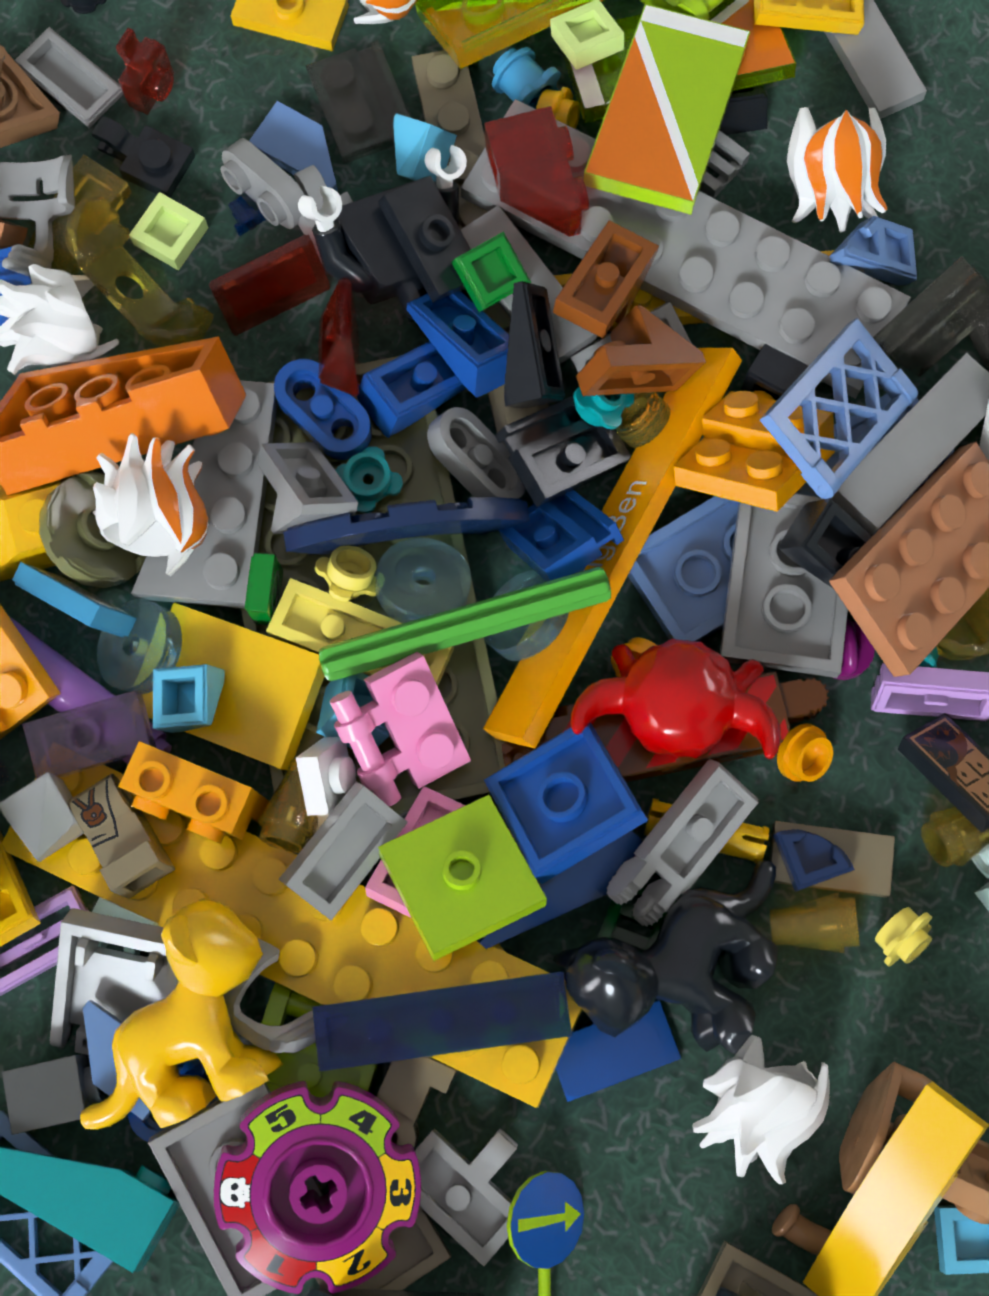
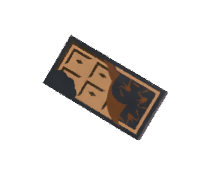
M945 713L905 735L901 740L898 750L981 833L989 829V755Z

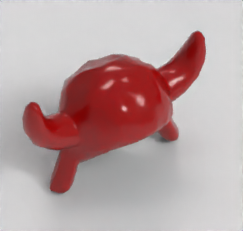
M672 638L663 644L648 648L640 655L638 660L634 658L628 646L625 644L616 645L611 652L621 677L601 679L589 685L577 698L571 713V729L576 735L581 734L588 724L599 716L623 714L630 725L632 733L639 739L643 747L649 752L661 755L670 754L677 757L698 758L707 753L715 744L719 743L722 736L730 728L746 731L755 736L762 746L765 757L769 760L775 757L781 742L780 724L772 708L760 698L745 692L764 671L762 664L752 659L743 663L737 671H732L729 661L719 653L708 648L702 642Z

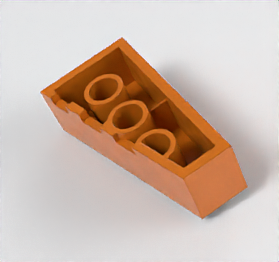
M219 336L20 373L0 401V484L7 496L101 468L96 458L100 453L105 454L115 463L122 461L130 433H134L137 436L139 451L141 455L148 453L149 444L153 437L160 439L161 446L166 440L174 441L175 445L203 436L216 435L229 429L246 397V393Z

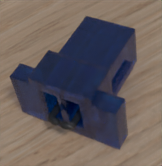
M242 196L228 204L233 217L238 222L234 227L239 236L249 230H253L257 225L266 220L259 209L255 211Z

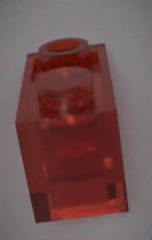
M549 106L484 123L486 154L500 201L569 237L581 234L582 212L589 210L587 189L582 176L574 178L572 176L568 161L574 159L571 137L567 126L557 127L552 107Z

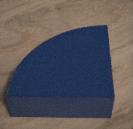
M800 829L784 830L773 835L795 892L855 870L852 862L841 848L819 835Z

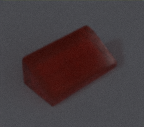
M308 234L210 281L209 287L232 334L237 336L329 290L330 283Z
M343 277L342 280H339L320 318L318 378H320V383L353 396H358V324L351 281Z

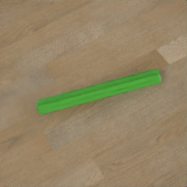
M595 567L324 646L319 650L320 665L327 680L335 681L396 663L415 652L422 655L606 602L611 598L610 583L604 569Z

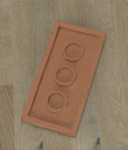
M977 442L959 447L829 580L893 677L910 675L989 588V461Z

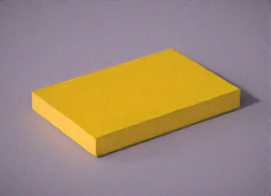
M173 603L134 710L143 716L153 719V669L203 664L225 670V680L212 725L184 732L279 769L290 771L325 677L320 665L319 654Z

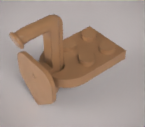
M892 1062L866 1087L852 1115L840 1146L839 1163L844 1191L855 1195L875 1161L906 1116V1114L900 1115L895 1119L894 1123L890 1122L897 1095L915 1102L924 1087L933 1082L932 1080L908 1067ZM979 1140L957 1171L959 1175L943 1196V1199L954 1203L955 1207L969 1219L981 1224H989V1143ZM790 1204L784 1208L772 1225L774 1236H783L791 1243L816 1256L819 1255L832 1232L801 1215L800 1208L796 1204Z

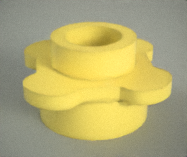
M340 546L332 552L330 558L321 557L316 562L315 572L325 578L328 583L330 596L338 601L347 602L363 594L374 597L380 594L383 586L382 581L374 576L377 567L375 559L371 554L359 547Z
M906 907L895 914L877 933L875 942L884 950L883 953L887 956L884 963L888 967L892 966L900 958L906 964L910 963L928 947L932 941V938L928 935L932 928L928 924L932 916L928 912L918 916L910 907Z

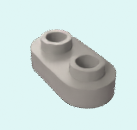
M240 138L226 148L221 155L224 165L221 166L220 170L228 186L239 195L245 192L257 203L263 216L272 225L278 226L281 224L287 229H292L298 225L301 215L298 209V202L301 196L305 194L294 179L244 138Z
M453 407L430 423L427 439L432 453L474 497L519 499L524 494L526 488L508 459L511 453L502 442H498L495 435L472 412L461 407Z

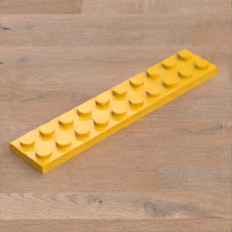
M54 742L36 779L50 772L61 778L71 795L75 797L110 774H114L120 781L124 774ZM129 793L132 799L134 800L136 795ZM170 810L166 820H162L143 812L174 865L175 870L130 899L110 891L100 872L102 866L85 834H82L41 862L34 858L12 826H10L2 844L6 852L94 895L158 923L161 927H164L168 918L175 916L183 907L199 901V899L205 898L208 901L222 903L231 909L258 939L280 950L278 961L265 968L260 975L535 1108H539L582 1011L571 999L564 979L493 946L486 949L477 941H474L433 961L412 918L367 897L366 889L363 885H359L335 917L329 920L279 880L297 855L247 831L242 840L225 833L221 844L187 830L191 818Z

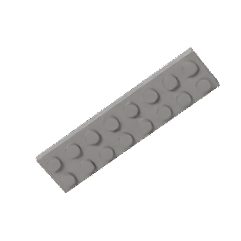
M516 99L461 186V198L486 211H490L499 205L514 225L580 259L584 258L609 220L659 245L658 252L641 285V290L665 302H671L672 306L759 350L763 348L764 344H767L808 366L839 332L856 318L859 319L883 350L911 298L848 265L836 266L830 263V256L700 191L692 215L583 186L584 171L596 139ZM851 347L844 355V364L862 368L860 357ZM828 373L821 382L832 387V377ZM846 377L847 394L856 399L864 384L863 380Z

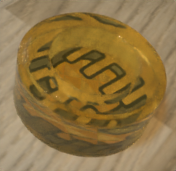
M656 392L635 394L634 403L630 407L625 408L621 414L622 423L616 428V434L628 446L633 448L649 443L667 424L670 417L669 405Z

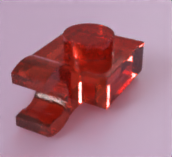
M127 28L116 45V51L126 65L118 81L129 107L148 115L156 101L162 102L170 94L174 83V72L164 45L147 37L141 43L136 38L134 30Z

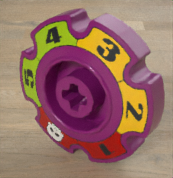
M300 1081L285 1085L268 1093L240 1117V1129L246 1134L247 1139L239 1146L224 1145L222 1147L216 1166L213 1192L215 1215L219 1228L221 1230L237 1229L243 1234V1238L236 1245L235 1257L249 1273L276 1289L294 1294H300L305 1282L310 1278L317 1277L327 1283L330 1293H338L368 1281L395 1258V1246L389 1235L397 1227L411 1228L414 1226L421 1198V1174L413 1145L409 1143L397 1145L391 1141L393 1133L399 1128L400 1124L396 1114L382 1100L358 1086L341 1081L333 1083L332 1090L328 1095L315 1097L309 1092L307 1083ZM316 1175L321 1183L328 1182L329 1192L326 1195L319 1196L314 1189L307 1191V1179Z

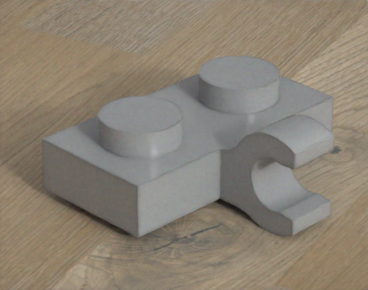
M434 1128L415 1150L421 1174L419 1206L480 1264L485 1266L508 1239L507 1219L509 1206L512 1202L491 1181V1178L515 1152L518 1144L500 1128L473 1161L470 1162Z

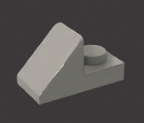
M315 442L265 443L260 445L257 464L277 492L271 527L273 534H283L284 531H287V528L349 512L351 515L356 513L358 501Z

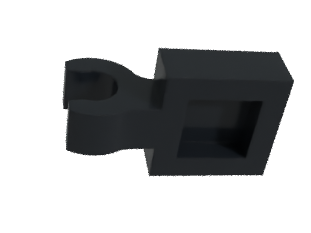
M102 116L92 132V137L101 141L97 147L99 151L123 162L119 168L123 179L155 194L160 192L169 198L173 195L195 158L192 147L145 125L139 137L136 138L116 121Z

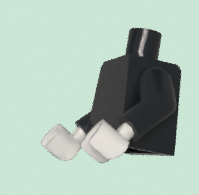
M451 145L449 150L451 156L450 163L445 169H441L440 150L431 148L425 155V165L431 173L436 175L434 183L458 225L459 185L453 182V179L461 176L466 168L467 159L465 153L461 148ZM413 182L343 206L341 196L336 190L320 186L319 193L323 198V206L319 211H317L316 203L311 196L302 195L298 202V209L304 217L316 222L312 232L325 271L355 293H362L370 304H377L398 296L408 321L415 322L406 310L407 303L428 293L378 204L384 194Z

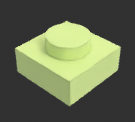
M600 0L591 1L550 19L551 36L576 70L624 50V32Z
M159 192L130 232L129 237L134 246L179 271L209 227L205 217Z

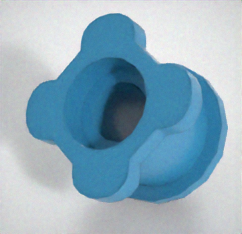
M529 47L519 50L515 48L509 49L500 56L493 67V73L495 74L492 81L493 89L497 93H505L512 101L516 99L536 109L539 97L544 90H559L557 88V81L561 73L555 67H550L545 71L535 61V52Z

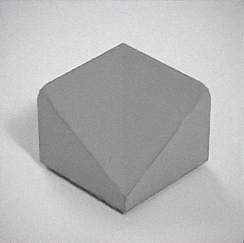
M50 772L45 773L0 802V810L3 816L39 862L84 834L74 818L69 805V800L73 796L64 781Z

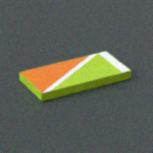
M645 4L586 165L583 186L692 215L747 48L750 31Z

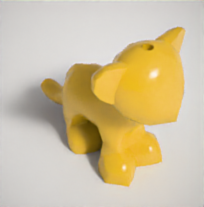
M205 898L199 899V901L183 907L175 916L167 919L161 933V938L165 945L166 957L174 975L178 979V983L165 999L135 1010L115 1029L112 1051L116 1069V1085L113 1093L107 1099L90 1105L81 1111L80 1122L85 1129L98 1130L117 1123L134 1108L139 1097L151 1111L159 1127L164 1128L196 1114L205 1108L216 1095L220 1101L226 1102L252 1091L270 1081L267 1075L283 1065L280 1058L270 1050L266 1051L257 1046L244 1045L232 1027L224 994L249 979L263 953L257 937L239 920L231 909L222 903L208 901ZM198 1058L205 1068L210 1083L198 1075L180 1074L178 1064Z

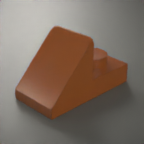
M609 220L557 296L553 313L604 339L614 322L619 324L629 313L658 252L659 245Z
M634 306L612 330L610 334L612 342L600 346L594 352V357L576 375L583 396L677 391L706 361L702 351L642 306Z

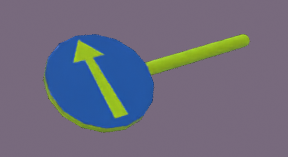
M542 1171L529 1177L517 1189L509 1206L507 1219L509 1244L519 1260L530 1267L538 1268V1296H551V1267L566 1259L574 1250L582 1233L584 1220L582 1196L574 1181L559 1172Z

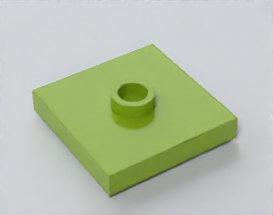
M490 795L378 846L379 856L433 961L546 906L547 898Z

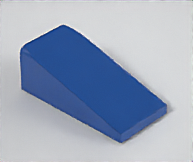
M458 291L436 302H432L429 295L426 294L407 303L406 310L460 382L475 397L478 398L505 384L509 334L485 312L481 311L479 313L475 304L466 295Z
M429 341L365 373L356 396L359 403L365 408L384 436L389 438L465 390L466 387L460 382Z
M660 1000L653 1003L650 1011L639 1023L617 1037L600 1031L595 1024L571 1033L556 1067L567 1102L681 1059Z

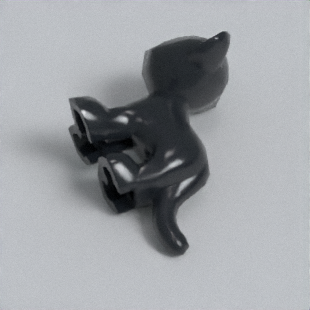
M759 860L753 869L749 884L742 891L736 893H725L704 887L687 890L668 909L656 941L645 951L641 952L619 939L601 937L592 939L579 948L564 950L556 954L553 961L565 968V984L571 999L589 1016L600 1031L613 1037H617L639 1023L650 1011L655 999L683 1005L691 1012V1033L703 1050L708 1052L721 1044L726 1050L735 1055L752 1034L756 1012L752 1003L718 983L713 978L718 959L721 973L730 984L737 988L756 989L773 975L777 965L778 947L776 943L763 936L753 924L746 920V917L755 912L768 897L775 881L776 866L770 860Z

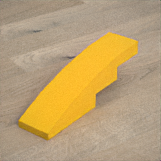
M934 1082L927 1084L856 1191L805 1277L803 1284L817 1296H878L929 1223L927 1221L959 1175L957 1171L989 1127V1124Z

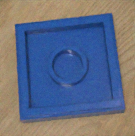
M591 722L581 734H574L570 727L484 779L533 875L541 884L648 821Z

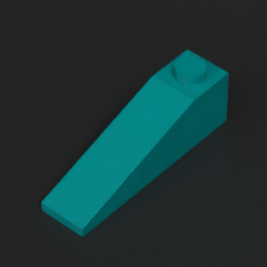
M0 1146L1 1196L132 1273L144 1269L180 1206L177 1198L169 1193L171 1186L167 1178L145 1165H141L136 1174L127 1169Z

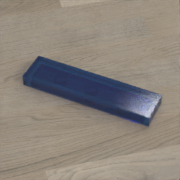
M563 971L312 1007L319 1072L573 1037Z

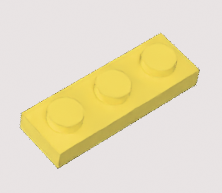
M290 578L266 632L272 638L319 654V650L324 646L403 623L352 602L338 601L327 592ZM454 646L423 655L437 686L453 653ZM386 665L362 673L370 676L390 665Z

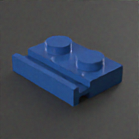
M574 490L539 507L533 504L528 508L530 521L499 530L508 547L546 581L584 571L588 564L602 556L600 547L610 540L616 545L624 541L616 522Z

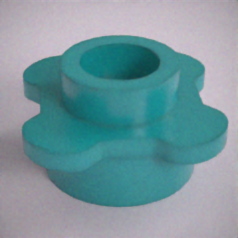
M580 387L573 393L575 407L580 417L590 425L603 426L606 429H616L622 423L621 414L623 410L634 403L633 393L583 396Z
M378 447L365 448L363 452L355 454L346 464H341L335 470L358 501L357 512L366 514L372 512L378 501L388 495H398L403 487L401 475L390 470L383 450ZM368 475L374 478L373 483L369 485L363 482V479Z

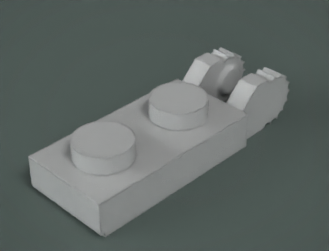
M709 758L634 852L636 856L625 861L616 871V875L612 876V880L608 882L609 885L606 888L608 891L606 893L617 904H627L629 900H632L637 895L638 890L644 887L654 873L658 874L661 879L646 887L632 909V916L642 926H652L653 923L658 922L659 918L663 917V913L668 911L680 894H684L693 886L755 808L759 799L719 762Z

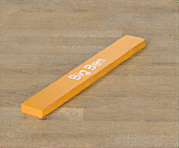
M698 348L703 352L706 363L677 391L665 393L657 408L658 410L660 406L665 407L661 411H666L667 415L659 416V419H665L664 423L652 427V429L657 430L654 436L646 434L645 437L648 440L645 442L639 441L640 444L635 448L602 509L605 515L616 522L624 541L616 545L610 540L599 548L602 556L588 564L584 571L595 567L604 569L611 587V598L603 603L541 621L483 727L495 739L534 749L537 747L675 488L673 466L699 443L703 435L702 417L722 400L742 362V359L733 348ZM649 423V425H648L649 427L647 428V430H646L645 432L648 431V433H649V428H650V425H651L650 423Z

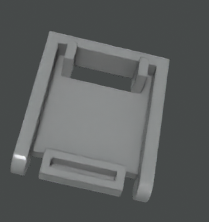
M75 908L68 912L61 921L50 1045L64 1048L71 1034L72 1023L78 1024L80 1027L76 1031L74 1052L89 1055L83 1007L88 1000L95 1001L123 1022L135 1010L165 999L175 989L178 979L174 975L166 957L165 945L161 938L163 927ZM100 941L150 952L148 957L98 947Z

